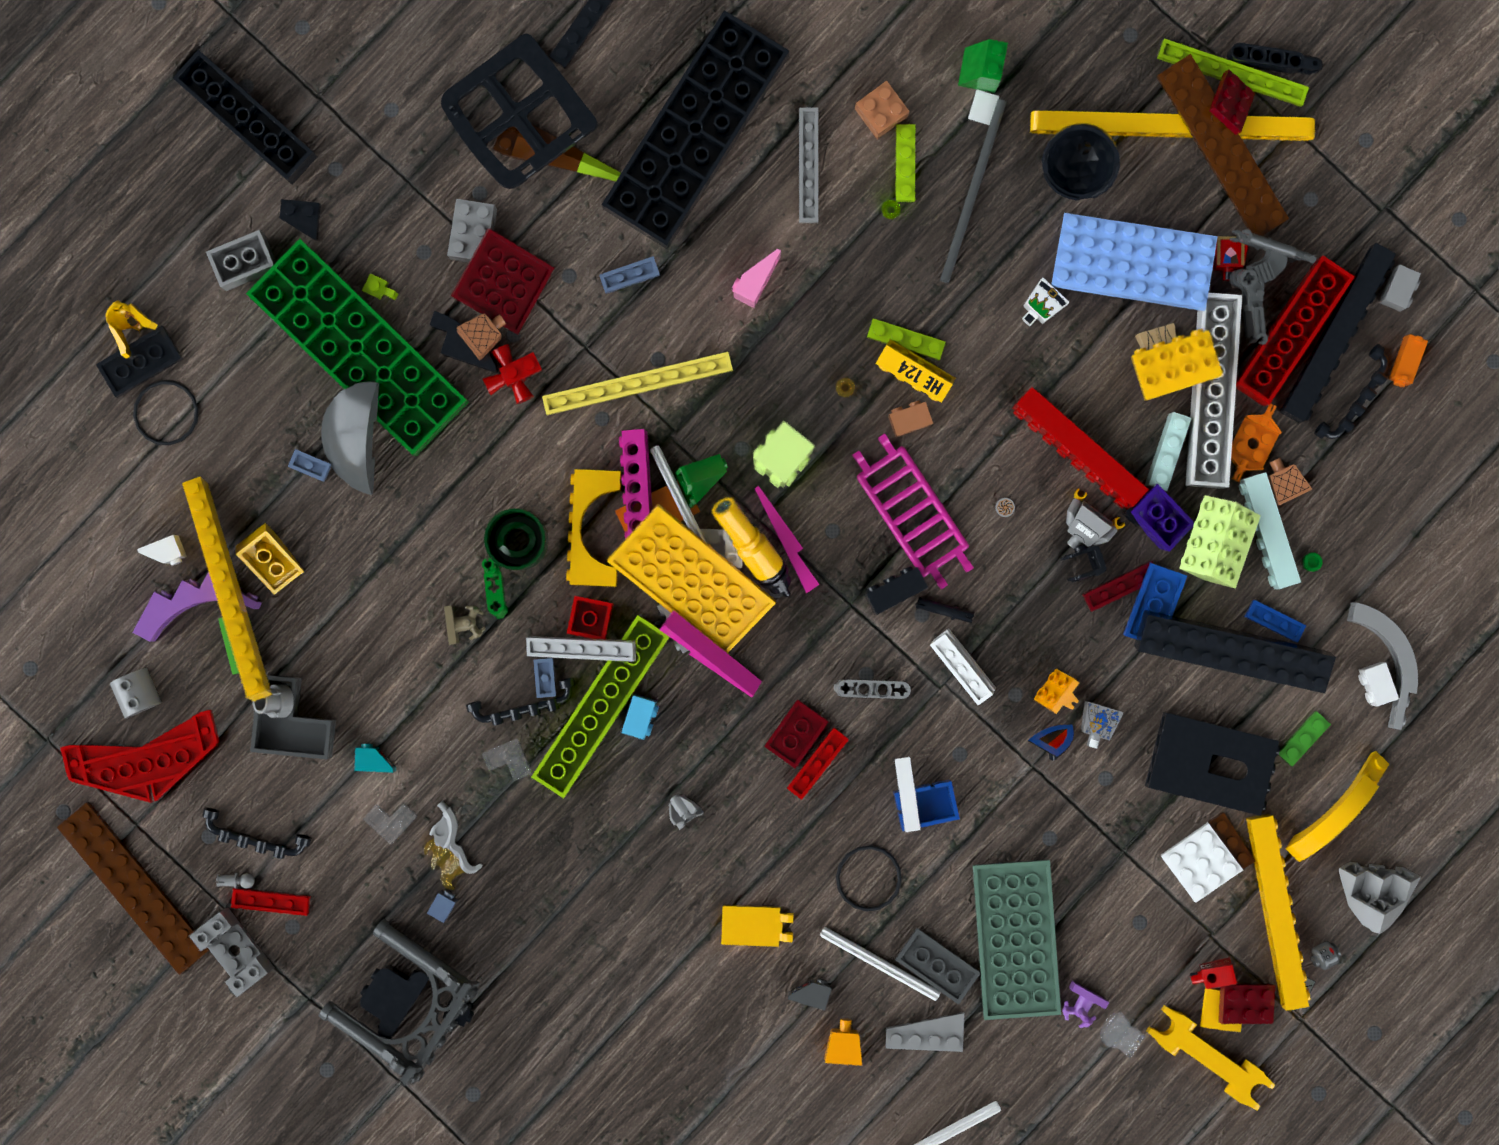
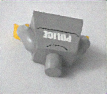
M1077 489L1074 493L1075 499L1072 500L1067 510L1066 523L1069 526L1068 532L1073 535L1067 542L1068 545L1074 549L1079 547L1081 543L1090 547L1091 545H1100L1110 541L1117 533V529L1125 526V522L1118 526L1117 520L1120 517L1114 518L1111 521L1087 502L1083 501L1081 504V501L1087 496V492H1085L1083 497L1078 496L1080 489Z

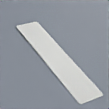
M910 757L895 759L905 832L920 830V822Z

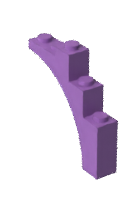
M209 572L201 587H199V582L189 579V581H181L174 596L164 590L154 592L133 633L149 642L156 641L163 629L175 617L187 609L202 603L217 601ZM241 592L245 606L252 609L260 608L262 602L257 600L258 596L250 592L247 594Z

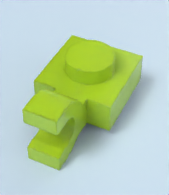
M372 274L369 275L362 289L363 292L380 300L385 295L396 301L399 295L396 291L387 288L389 282Z

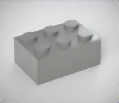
M456 199L447 254L451 260L470 262L487 229L494 231L497 208L494 204Z
M260 230L206 252L218 283L225 291L262 277L276 263L268 240Z

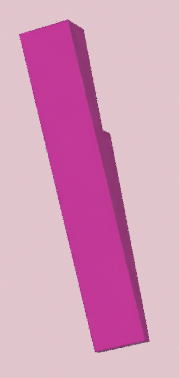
M758 486L755 488V492L805 592L808 593L818 586L819 583L797 554L803 547Z
M673 610L660 628V631L690 651L689 655L752 698L762 681Z

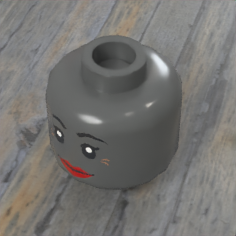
M1325 941L1312 948L1310 959L1315 967L1319 966L1321 969L1327 970L1339 963L1341 953L1335 943Z

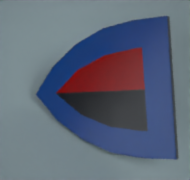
M1059 725L1044 729L1031 737L1028 742L1048 752L1049 759L1054 761L1070 747L1074 736L1073 725Z

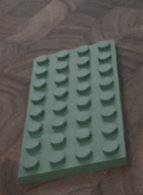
M1050 860L972 865L983 1019L993 1020L1061 1015Z

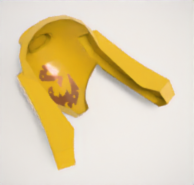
M117 300L106 312V321L124 358L130 357L131 351L122 330L136 329L140 331L143 327L155 330L158 326L132 303H121L120 300ZM131 316L137 321V324L133 327L127 321Z

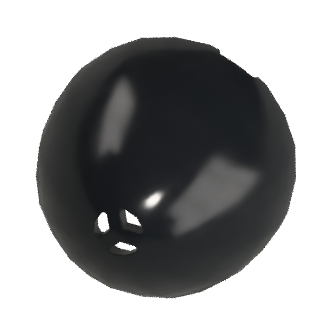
M1077 123L1066 126L1049 140L1042 156L1044 178L1057 194L1076 201L1096 198L1105 193L1117 178L1120 169V156L1117 145L1105 130L1096 125Z

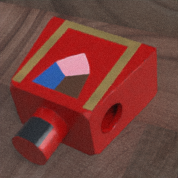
M1218 236L1213 270L1223 271V281H1230V275L1234 270L1244 268L1248 245L1231 242L1230 238L1232 237Z

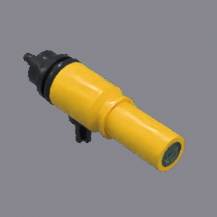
M732 498L720 500L714 506L712 514L733 540V546L737 549L739 557L763 588L769 589L772 594L782 592L786 597H789L791 593L788 587L791 584V577L788 574L789 569L765 535L752 526Z

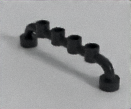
M1376 344L1368 355L1375 361L1380 359V368L1374 372L1370 382L1362 389L1359 398L1351 405L1350 411L1339 422L1338 428L1335 431H1329L1330 426L1325 422H1322L1316 428L1314 434L1320 439L1323 437L1335 439L1340 437L1344 431L1350 432L1355 426V423L1352 421L1356 415L1360 417L1366 410V407L1363 406L1365 401H1371L1376 396L1377 392L1374 390L1376 385L1381 386L1386 382L1388 376L1385 373L1389 367V360L1384 353L1385 348L1380 344Z
M574 677L559 681L560 689H565V693L561 697L550 698L545 701L534 702L489 715L480 714L479 710L482 709L481 701L466 704L467 712L472 713L477 721L481 723L492 722L493 726L504 723L503 719L509 717L511 721L522 719V714L529 713L530 716L541 714L540 710L548 708L549 712L560 709V704L566 703L571 698L572 686H575Z
M206 807L202 814L206 818L205 824L207 829L211 833L218 835V841L229 843L230 839L237 841L236 846L240 848H248V844L256 846L255 851L262 854L270 850L274 852L273 856L279 859H284L285 855L297 856L301 854L305 847L310 846L312 839L310 836L297 834L294 843L298 846L291 849L282 844L270 843L265 839L253 838L248 834H239L227 828L216 827L213 820L218 819L220 811L217 809Z

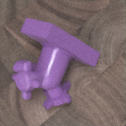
M1072 980L1069 988L1079 994V997L1074 1007H1069L1068 1001L1064 1002L1063 1015L1065 1020H1069V1014H1074L1083 1021L1078 1025L1080 1028L1089 1027L1096 1020L1095 1016L1091 1018L1088 1016V1011L1092 1004L1095 1003L1106 1009L1109 1002L1102 996Z

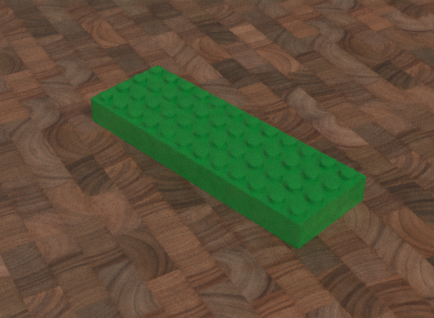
M301 239L246 293L344 389L361 382H379L377 421L413 456H417L469 403L457 389Z

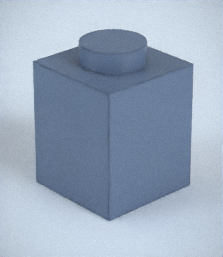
M447 890L444 892L440 891L427 914L444 923L457 902V899L454 898L455 895Z

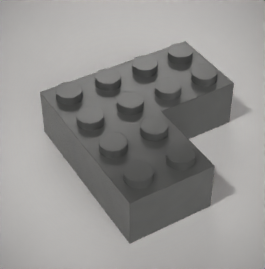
M266 674L270 686L287 685L291 689L294 699L291 713L285 718H271L267 714H258L254 711L250 752L317 759L332 758L336 720L298 716L302 678Z

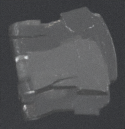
M1121 1012L1118 1014L1113 1013L1106 1020L1100 1031L1101 1041L1105 1043L1104 1045L1121 1050L1130 1059L1146 1037L1142 1031L1131 1026L1128 1019Z

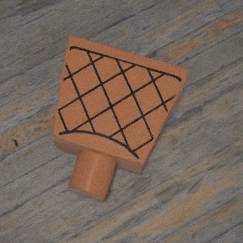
M482 314L458 326L457 332L476 357L481 360L501 340V333L498 329L506 323L500 315L490 321L486 314Z
M1281 458L1269 462L1274 473L1268 475V479L1277 506L1312 490L1296 465L1292 464L1284 467Z

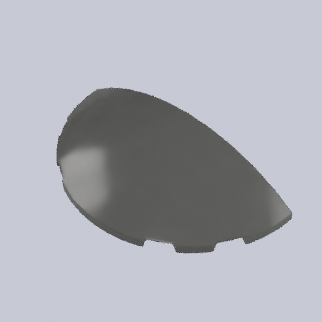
M373 381L357 383L339 392L325 411L321 429L323 449L335 473L352 488L370 495L373 494L374 489L373 425L374 421L377 420L379 382Z

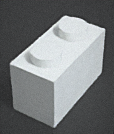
M1379 662L1359 669V681L1366 689L1365 697L1367 702L1371 703V706L1378 707L1399 699L1386 662Z

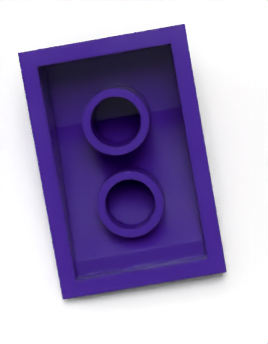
M1156 484L1131 511V514L1146 535L1159 549L1168 552L1194 526L1191 518L1159 484Z

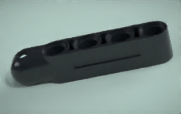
M1246 43L1234 44L1226 55L1227 60L1251 68L1288 74H1314L1321 71L1323 65L1322 60L1318 57L1303 55L1297 51ZM1234 51H1239L1241 57H1236ZM1252 54L1259 55L1260 60H1255ZM1271 56L1276 57L1279 63H1274ZM1290 59L1295 60L1297 62V66H1293L1290 62Z

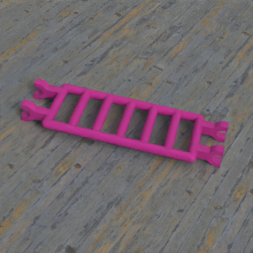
M883 434L878 440L888 453L887 456L869 466L860 451L852 455L862 469V472L857 475V480L915 568L918 567L923 577L931 574L938 587L943 589L948 584L938 571L939 567L956 557L965 572H969L974 568L963 553L969 548V544L905 447L901 446L895 450L886 434ZM899 456H902L907 465L872 488L866 478ZM912 472L917 482L882 504L876 494ZM923 488L928 497L893 520L887 510L915 491ZM933 503L939 513L903 536L897 526ZM941 520H944L949 529L914 552L908 542ZM954 535L960 545L924 568L918 558Z

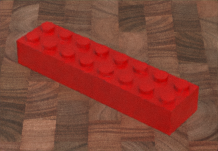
M1323 255L1316 259L1267 332L1268 341L1264 345L1259 344L1237 377L1236 389L1263 407L1269 405L1355 276Z
M1033 387L1028 389L1012 407L1014 410L1013 414L1018 419H1024L1028 422L1027 426L1036 433L1038 431L1043 436L1044 442L1048 445L1053 444L1060 456L1069 458L1072 461L1070 464L1079 471L1081 469L1086 473L1085 477L1091 483L1096 482L1100 486V491L1106 496L1111 495L1115 499L1114 503L1121 509L1134 507L1149 490Z

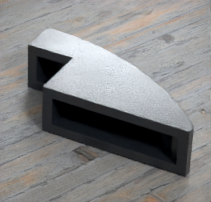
M434 310L430 326L447 332L440 352L443 356L498 373V368L489 352L483 359L479 360L458 334L457 327L461 325L459 322Z

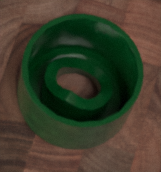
M514 508L499 512L490 520L484 533V545L487 554L497 565L506 569L519 571L532 568L543 559L548 549L549 537L545 525L537 516L523 509ZM514 529H523L529 535V544L521 551H512L507 545V536Z

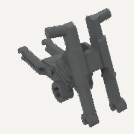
M1233 230L1232 233L1236 234L1237 237L1230 238L1231 242H1239L1255 247L1256 250L1266 251L1265 256L1261 260L1246 266L1245 270H1234L1230 275V283L1242 291L1245 338L1252 336L1249 342L1254 344L1262 337L1259 344L1264 345L1268 341L1263 309L1264 283L1275 279L1285 269L1287 257H1289L1290 263H1294L1297 260L1314 263L1316 256L1296 249L1293 246L1272 240L1271 237L1266 238L1254 234L1250 230H1242V232L1240 230Z

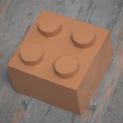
M887 81L859 100L855 105L856 112L876 139L883 136L909 115V110Z

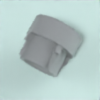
M271 685L272 695L253 701V708L256 713L267 714L271 718L287 717L291 713L294 703L293 693L287 685Z

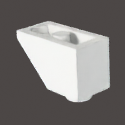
M171 535L137 549L138 553L161 563L171 564V566L181 563V559L187 557L178 535Z

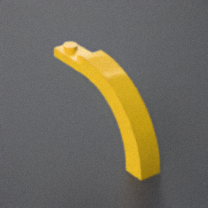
M1372 752L1341 798L1316 822L1294 835L1285 849L1300 862L1329 843L1350 824L1370 801L1379 788L1377 784L1389 763L1378 752Z

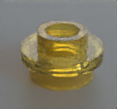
M842 378L836 384V392L841 397H849L855 390L853 381L848 378ZM842 385H848L849 390L843 391Z

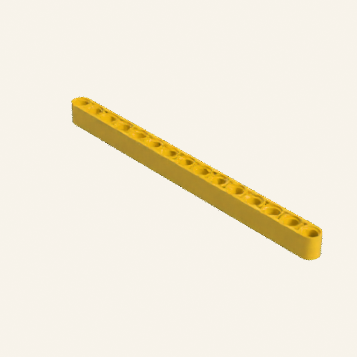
M1044 110L1031 112L1030 132L1036 134H1056L1066 126L1088 123L1102 128L1110 136L1193 138L1179 114ZM1247 116L1242 132L1239 135L1241 139L1309 141L1315 139V119Z

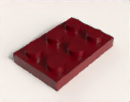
M1228 69L1222 75L1209 111L1237 135L1242 132L1255 93Z
M797 699L764 747L796 769L828 724V721Z
M1235 984L1220 987L1218 1023L1273 1024L1276 985Z

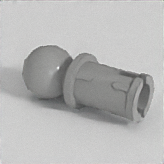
M235 873V875L217 874L216 881L218 883L216 885L217 887L234 886V888L240 885L247 889L254 885L255 880L249 873L243 874L241 877H238V873Z

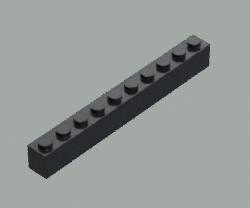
M1378 243L1369 247L1354 274V279L1342 296L1279 411L1281 414L1298 423L1307 421L1313 413L1311 409L1314 403L1317 404L1321 399L1322 394L1320 392L1322 388L1329 384L1332 370L1335 371L1340 364L1339 357L1347 351L1350 345L1348 343L1350 337L1355 336L1359 329L1357 327L1359 321H1362L1368 312L1366 310L1368 304L1373 303L1377 296L1375 293L1377 288L1381 287L1385 282L1386 277L1384 275L1387 270L1389 271L1395 263L1393 259L1396 253Z

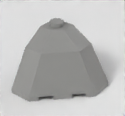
M1349 862L1339 868L1348 906L1362 925L1378 934L1390 928L1403 912L1421 876L1404 867H1396L1395 870L1385 869L1384 865L1369 864V867L1360 866L1357 862Z

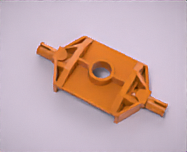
M1269 404L1266 412L1262 415H1247L1244 417L1232 442L1231 461L1236 466L1235 469H1237L1232 480L1240 482L1245 471L1264 470L1263 466L1278 436L1282 433L1272 419V415L1277 408L1275 405ZM1250 438H1254L1257 441L1255 449H1251L1248 446Z

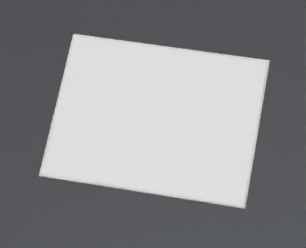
M976 90L968 119L990 125L999 96Z

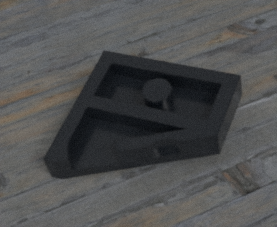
M281 199L279 218L317 241L321 204Z

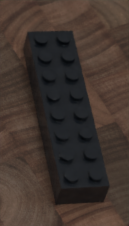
M199 50L173 77L180 86L290 184L293 185L317 158V155Z

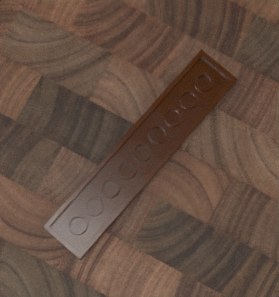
M1189 54L1158 74L1156 77L1248 230L1263 236L1288 220L1289 217L1240 135H1235L1209 111L1215 93L1192 55Z
M89 802L85 803L57 827L179 975L209 951L208 948L200 951L189 937L196 930Z

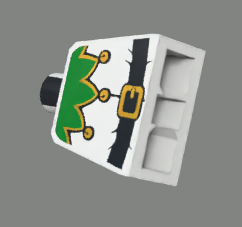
M1042 278L1023 305L1028 312L1022 320L1029 326L1036 320L1043 324L1062 310L1069 301Z

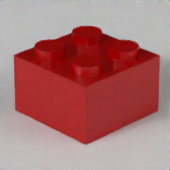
M574 596L567 634L591 639H607L614 603Z

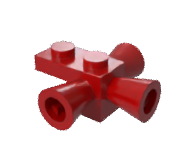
M509 344L493 350L491 353L502 367L499 368L501 374L482 378L490 395H493L504 385H507L513 389L516 404H521L533 398L534 395L524 382L527 381V377L542 371L535 353L532 352L513 362Z

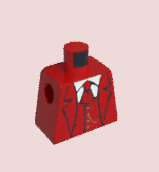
M1230 957L1200 964L1201 971L1190 973L1192 985L1204 983L1206 989L1237 984Z

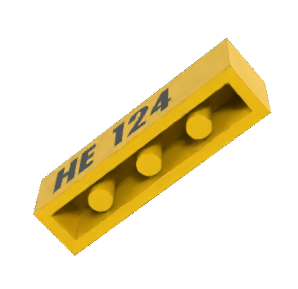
M891 339L875 363L879 365L881 370L894 374L898 380L906 381L915 390L922 391L930 399L941 403L956 379L954 376Z

